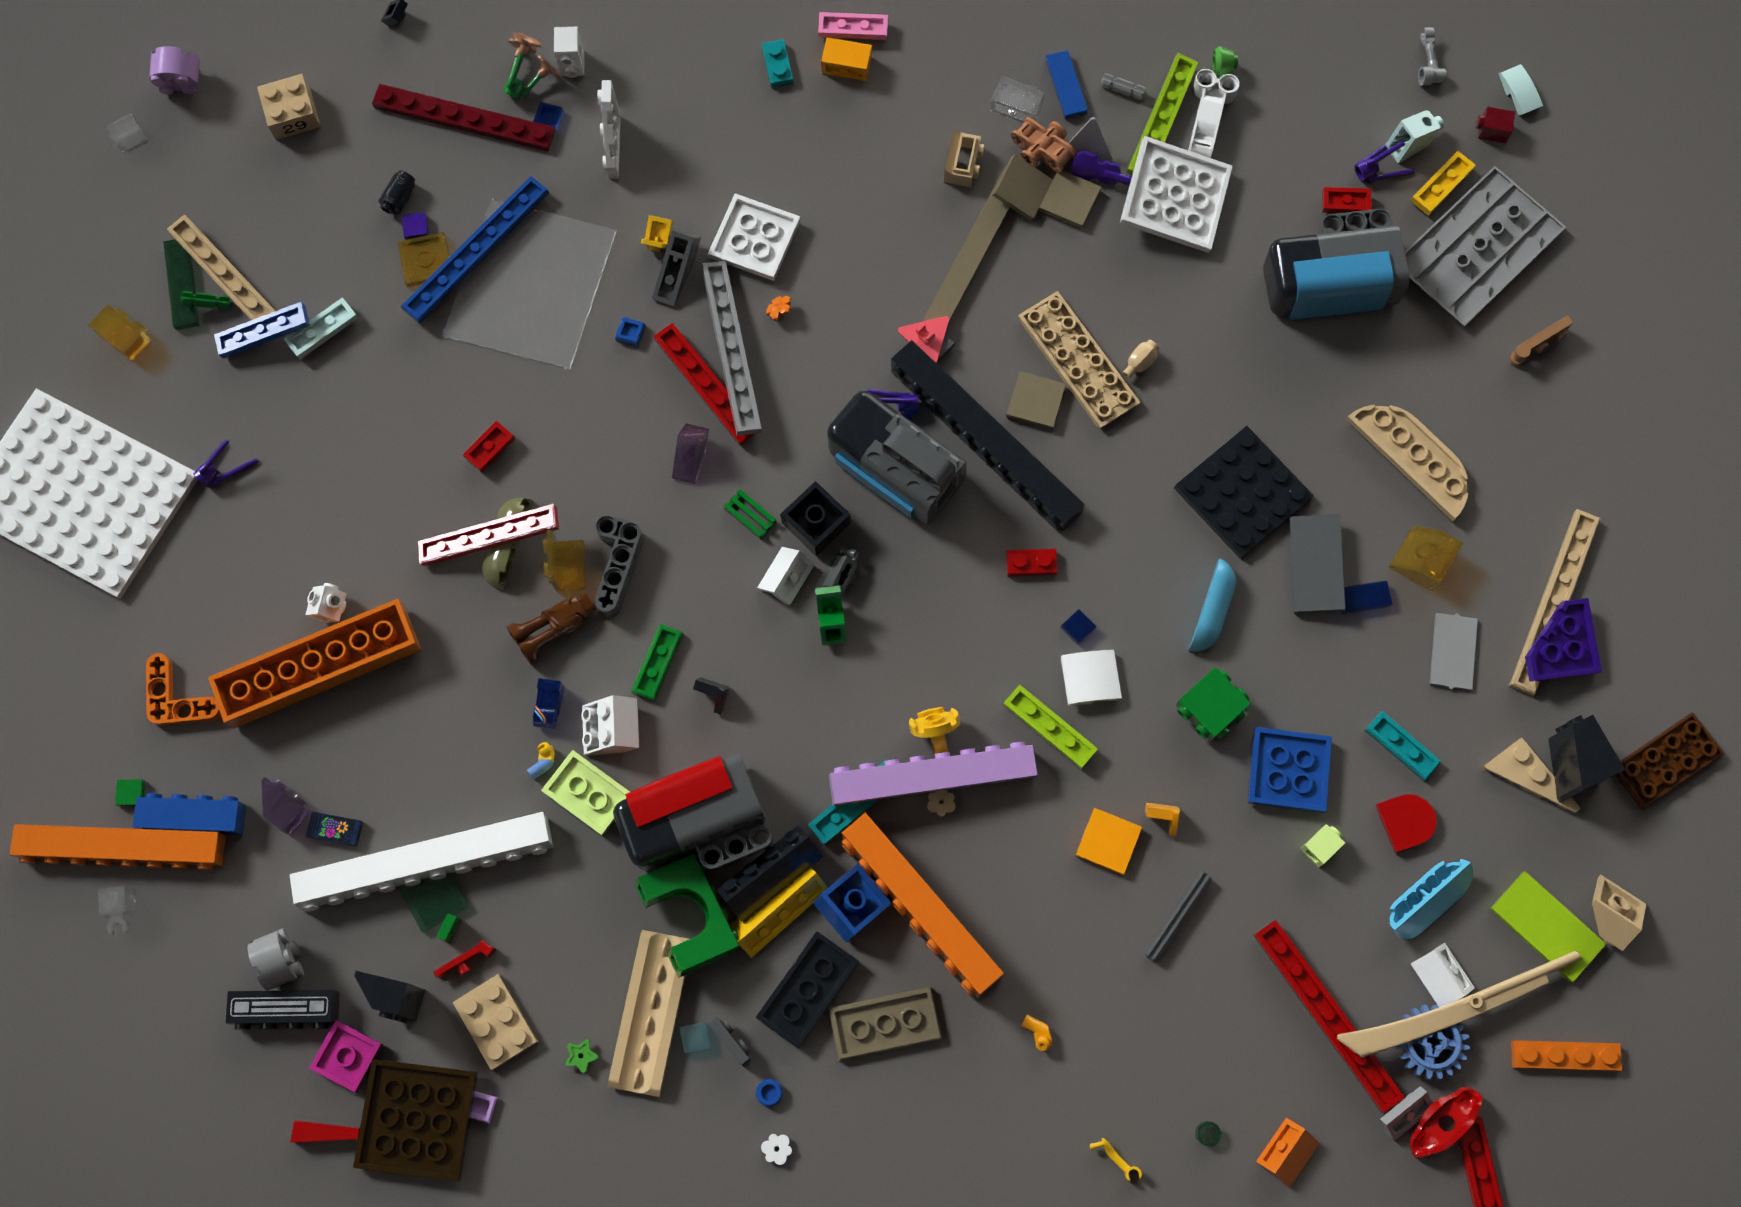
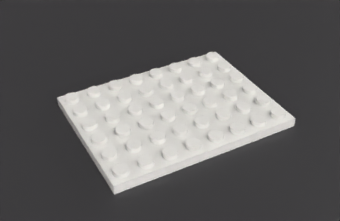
M36 388L0 441V535L121 599L198 479L193 475L194 470Z

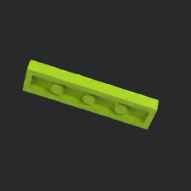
M1020 684L1003 703V706L1078 768L1082 769L1097 752V747Z

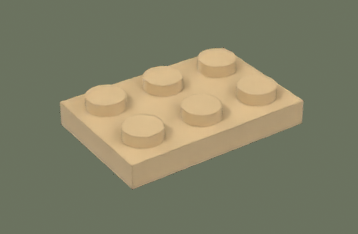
M499 974L453 1002L491 1071H494L538 1043L537 1038Z

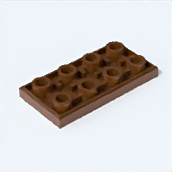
M1692 712L1623 758L1621 763L1625 770L1615 776L1639 808L1643 810L1725 753Z

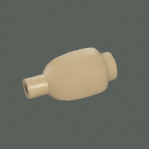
M1152 340L1140 343L1129 356L1128 367L1123 371V375L1130 379L1135 372L1139 373L1148 369L1158 357L1157 351L1159 346Z

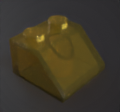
M1413 525L1389 567L1433 592L1443 580L1463 542L1442 530Z

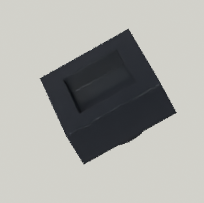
M404 0L390 2L381 22L387 26L401 23L406 16L405 9L408 3Z

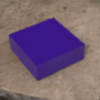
M425 212L402 215L405 240L429 237L428 220Z

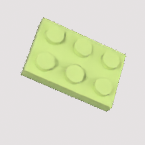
M574 750L570 752L541 790L601 836H604L615 821L613 817L615 805L621 800L626 799L625 794L630 792Z

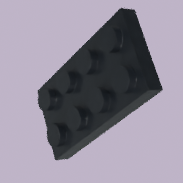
M816 931L755 1018L799 1049L859 961Z

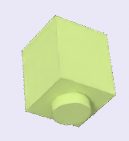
M1326 824L1300 850L1319 868L1345 842L1341 839L1343 837L1342 834L1335 827H1329Z

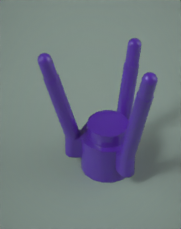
M1400 142L1386 150V145H1383L1365 159L1357 162L1354 169L1359 180L1362 182L1367 180L1371 184L1377 180L1413 174L1414 170L1409 169L1376 175V172L1379 171L1377 162L1403 147L1405 143Z
M867 389L868 392L875 395L894 397L879 399L884 403L897 404L898 412H902L903 414L901 415L907 419H912V414H918L917 394L910 395V393Z
M225 440L193 475L204 486L208 487L210 484H213L217 487L222 481L258 463V459L255 458L218 477L217 475L220 472L212 463L229 444V440Z

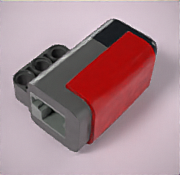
M739 752L723 759L720 755L631 791L625 794L626 799L618 802L613 810L614 820L631 862L645 871L653 870L697 851L700 861L705 868L717 871L765 851L772 846L774 840ZM758 832H765L768 834V840L764 844H756L754 842L755 835ZM734 842H742L744 849L742 853L734 855L730 852L731 845ZM710 852H718L720 856L719 861L714 865L706 862V857Z

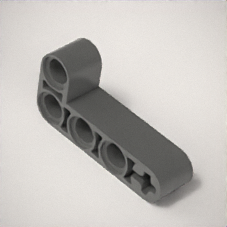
M604 515L598 518L595 528L603 542L614 546L595 597V605L603 617L612 618L621 609L644 537L638 524L614 516ZM608 525L614 526L610 533L602 532L604 527ZM628 533H637L636 538L632 540L625 539ZM621 555H629V559L626 562H618V558ZM615 577L622 578L618 585H610L611 579ZM609 600H611L612 605H607V607L604 608L603 603L608 604Z

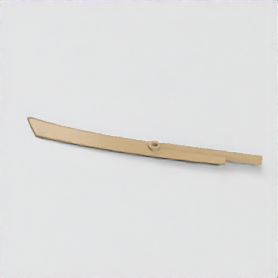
M1573 951L1431 1011L1369 1029L1338 1034L1337 1039L1362 1058L1394 1048L1456 1025L1549 983L1547 974L1580 961V955L1577 951Z

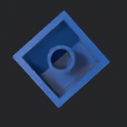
M859 864L832 884L813 902L846 943L892 904Z

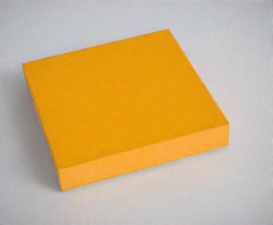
M1094 808L1075 856L1124 875L1142 827Z

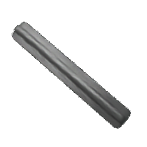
M1200 872L1145 952V955L1150 960L1158 961L1211 882L1212 878L1209 875Z

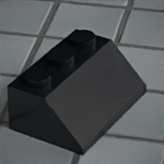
M355 971L354 977L371 1008L380 1011L379 1017L406 1024L408 1019L417 1020L425 989L409 983Z

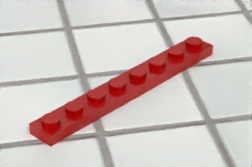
M1274 920L1253 936L1379 1111L1385 1113L1404 1099V1095L1374 1054L1362 1058L1337 1039L1338 1034L1354 1032L1356 1029L1279 923Z

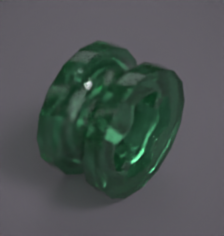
M1201 1122L1195 1130L1196 1139L1202 1145L1214 1146L1221 1139V1130L1214 1122ZM1208 1126V1129L1213 1128L1215 1131L1212 1134L1213 1140L1208 1141V1138H1202V1134L1205 1133L1204 1127Z

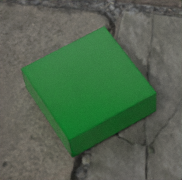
M117 780L115 805L135 806L136 798L144 797L145 780Z
M448 913L440 927L437 938L451 944L462 920Z

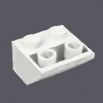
M612 695L582 705V743L584 755L624 753L639 748L637 698Z

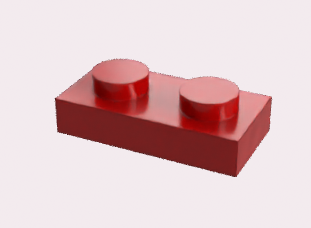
M1324 187L1322 190V213L1372 210L1371 189Z
M496 420L463 456L482 473L515 440V437Z
M1056 548L1006 551L1007 576L1057 575Z

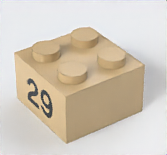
M303 74L257 87L268 128L276 140L321 127L310 87Z

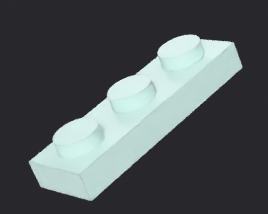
M342 297L309 321V327L291 333L284 340L300 360L353 323L358 317Z

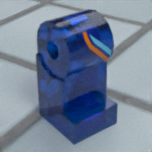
M538 678L533 726L555 729L565 688L561 681Z

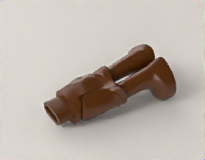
M585 593L579 598L574 596L572 599H566L557 603L553 607L542 611L540 616L523 624L512 623L506 626L517 646L519 645L530 666L538 661V651L543 646L566 633L576 631L582 626L583 621L588 619L587 615L595 611L596 608ZM548 624L550 625V628L548 630L540 633L539 635L531 639L526 640L527 637L535 631L541 629L542 627Z

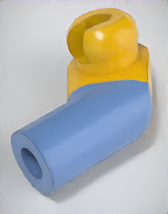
M547 742L539 744L537 747L539 752L538 762L527 769L533 780L553 766L555 751L553 746Z

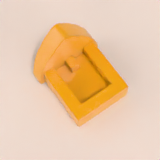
M1146 802V817L1170 820L1169 836L1176 837L1180 808Z

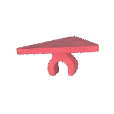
M943 316L898 328V333L908 343L911 340L914 341L937 363L949 323V317Z

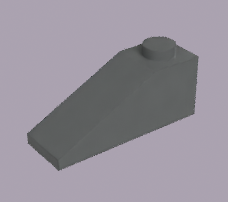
M672 230L652 299L673 307L676 305L695 261L702 237L682 230Z

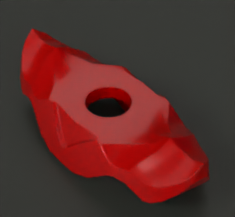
M1463 1087L1433 1102L1423 1113L1415 1132L1411 1136L1410 1149L1413 1156L1424 1158L1441 1152L1457 1143L1470 1130L1478 1116L1483 1101L1480 1092L1470 1087ZM1444 1116L1451 1117L1455 1122L1454 1129L1451 1131L1442 1130L1439 1126V1120Z

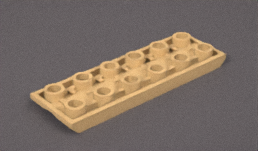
M1058 291L1018 315L1022 326L1098 428H1103L1141 403Z
M642 930L609 1075L608 1087L660 1097L686 977L685 975L678 978L668 957V952L671 947L689 940L688 938Z

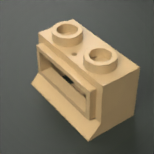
M953 129L944 170L945 183L971 187L973 179H978L980 165H976L977 159H982L984 152L981 136L960 133ZM961 147L972 149L968 170L956 168Z

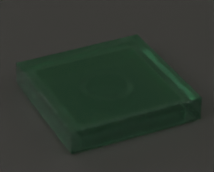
M447 872L446 877L442 879L431 880L430 877L420 879L421 883L418 885L405 886L404 884L398 887L422 933L442 923L448 913L456 915L469 907L450 872Z

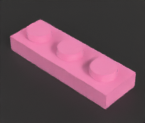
M819 12L818 37L887 40L888 15Z

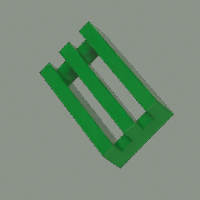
M741 489L723 506L724 510L759 539L777 522L771 514ZM740 498L743 501H745L749 506H751L755 511H757L762 517H764L768 521V523L766 524L762 519H760L756 514H754L750 509H748L743 503H741L739 501ZM736 505L763 529L761 531L758 530L732 507Z

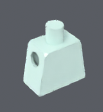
M1427 110L1401 120L1385 144L1387 150L1400 142H1404L1405 145L1391 155L1397 163L1406 160L1431 144L1438 132L1444 128V121L1440 116L1433 117L1430 111Z

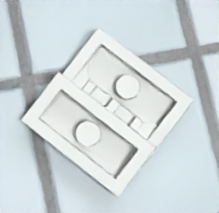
M1114 650L1088 651L1061 656L1068 705L1092 704L1099 701H1118L1122 698Z

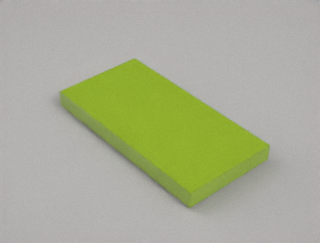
M1526 871L1519 875L1489 909L1547 962L1577 951L1581 958L1580 961L1557 970L1570 983L1574 982L1606 945L1604 941Z

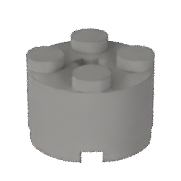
M285 928L255 939L248 944L250 963L252 968L257 967L260 975L256 977L266 991L304 976L303 967L297 960V956L300 955L299 947L295 941L290 942Z

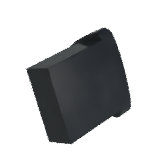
M702 677L696 679L693 690L716 697L714 713L721 715L730 687Z

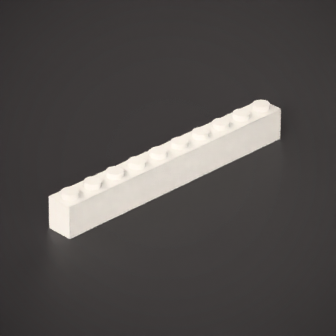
M539 812L290 874L293 904L303 911H314L320 905H338L343 903L344 899L352 897L362 899L370 896V893L390 892L395 890V887L401 885L415 886L420 884L421 880L429 878L431 880L445 878L446 874L453 872L458 874L471 871V868L477 866L491 867L496 865L497 861L505 859L507 861H515L521 859L522 855L529 853L533 855L543 854L547 852V849L554 848L549 821L544 812Z

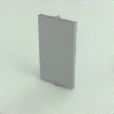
M1458 613L1455 615L1435 614L1429 685L1448 687L1449 690L1453 688L1472 690L1478 619L1463 617Z

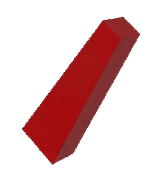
M294 1121L290 1143L358 1139L360 1128Z

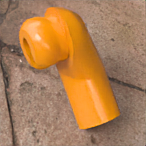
M1027 1014L1021 1026L1033 1032L1035 1045L1039 1051H1047L1052 1046L1049 1026Z

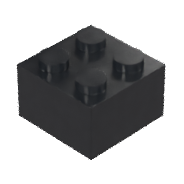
M816 481L780 514L782 524L815 556L851 524L850 513Z

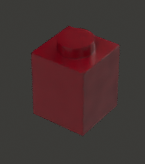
M1487 106L1483 115H1479L1476 122V129H1479L1478 139L1506 144L1513 132L1515 111Z

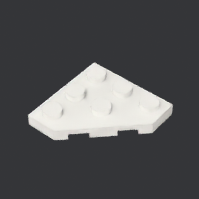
M602 80V90H598L597 99L598 104L601 105L603 123H600V135L603 138L605 149L603 170H607L609 179H619L621 115L612 81Z

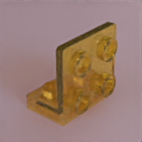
M548 530L547 538H543L544 553H547L548 562H544V576L548 577L549 584L553 585L556 592L586 590L584 541H558L553 531Z

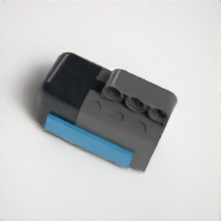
M1384 209L1327 215L1321 223L1318 234L1275 240L1268 250L1263 265L1270 309L1276 316H1287L1288 320L1382 310L1385 305L1398 304L1409 284V269L1401 231L1398 225L1393 226L1390 213ZM1374 222L1380 223L1382 226H1378ZM1350 225H1355L1358 229L1352 228Z
M859 391L855 394L827 430L829 451L835 457V463L909 518L917 517L926 525H930L966 478L967 462L868 391Z

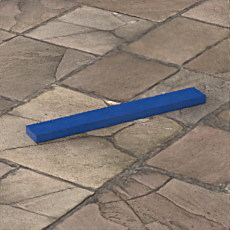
M530 176L401 305V309L420 324L549 194L548 189Z

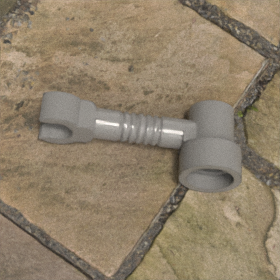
M1424 27L1425 33H1420V39L1423 46H1425L1428 67H1421L1419 69V85L1430 86L1432 83H1444L1447 73L1445 68H1438L1434 46L1435 30L1433 27Z

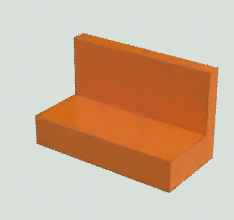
M1285 1118L1256 1162L1277 1176L1290 1188L1320 1143L1305 1128Z

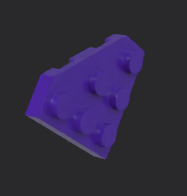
M1589 598L1560 602L1525 656L1529 682L1602 672Z

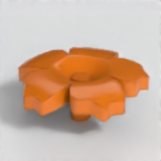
M779 296L773 299L772 304H769L766 309V314L774 321L779 320L781 314L782 316L789 314L792 310L789 306L792 300L791 297Z

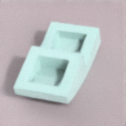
M1521 64L1498 73L1506 95L1511 94L1518 116L1543 106L1531 78Z

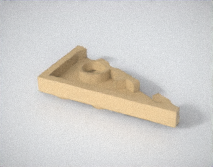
M1522 737L1482 767L1484 771L1492 772L1511 784L1519 785L1521 789L1539 798L1543 797L1564 810L1576 813L1581 809L1572 797L1559 803L1556 796L1555 777Z

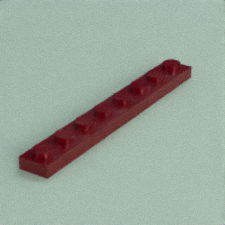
M380 83L372 101V105L376 109L548 152L556 132L552 126Z

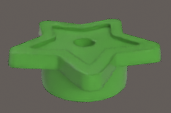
M589 1039L584 1040L580 1045L568 1043L567 1047L570 1056L565 1062V1066H577L583 1074L587 1072L590 1062L599 1058L596 1053L591 1051ZM580 1053L583 1054V1058H579Z

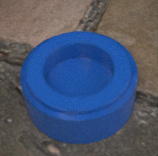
M766 1079L757 1086L756 1097L762 1105L771 1107L781 1101L783 1090L777 1081Z

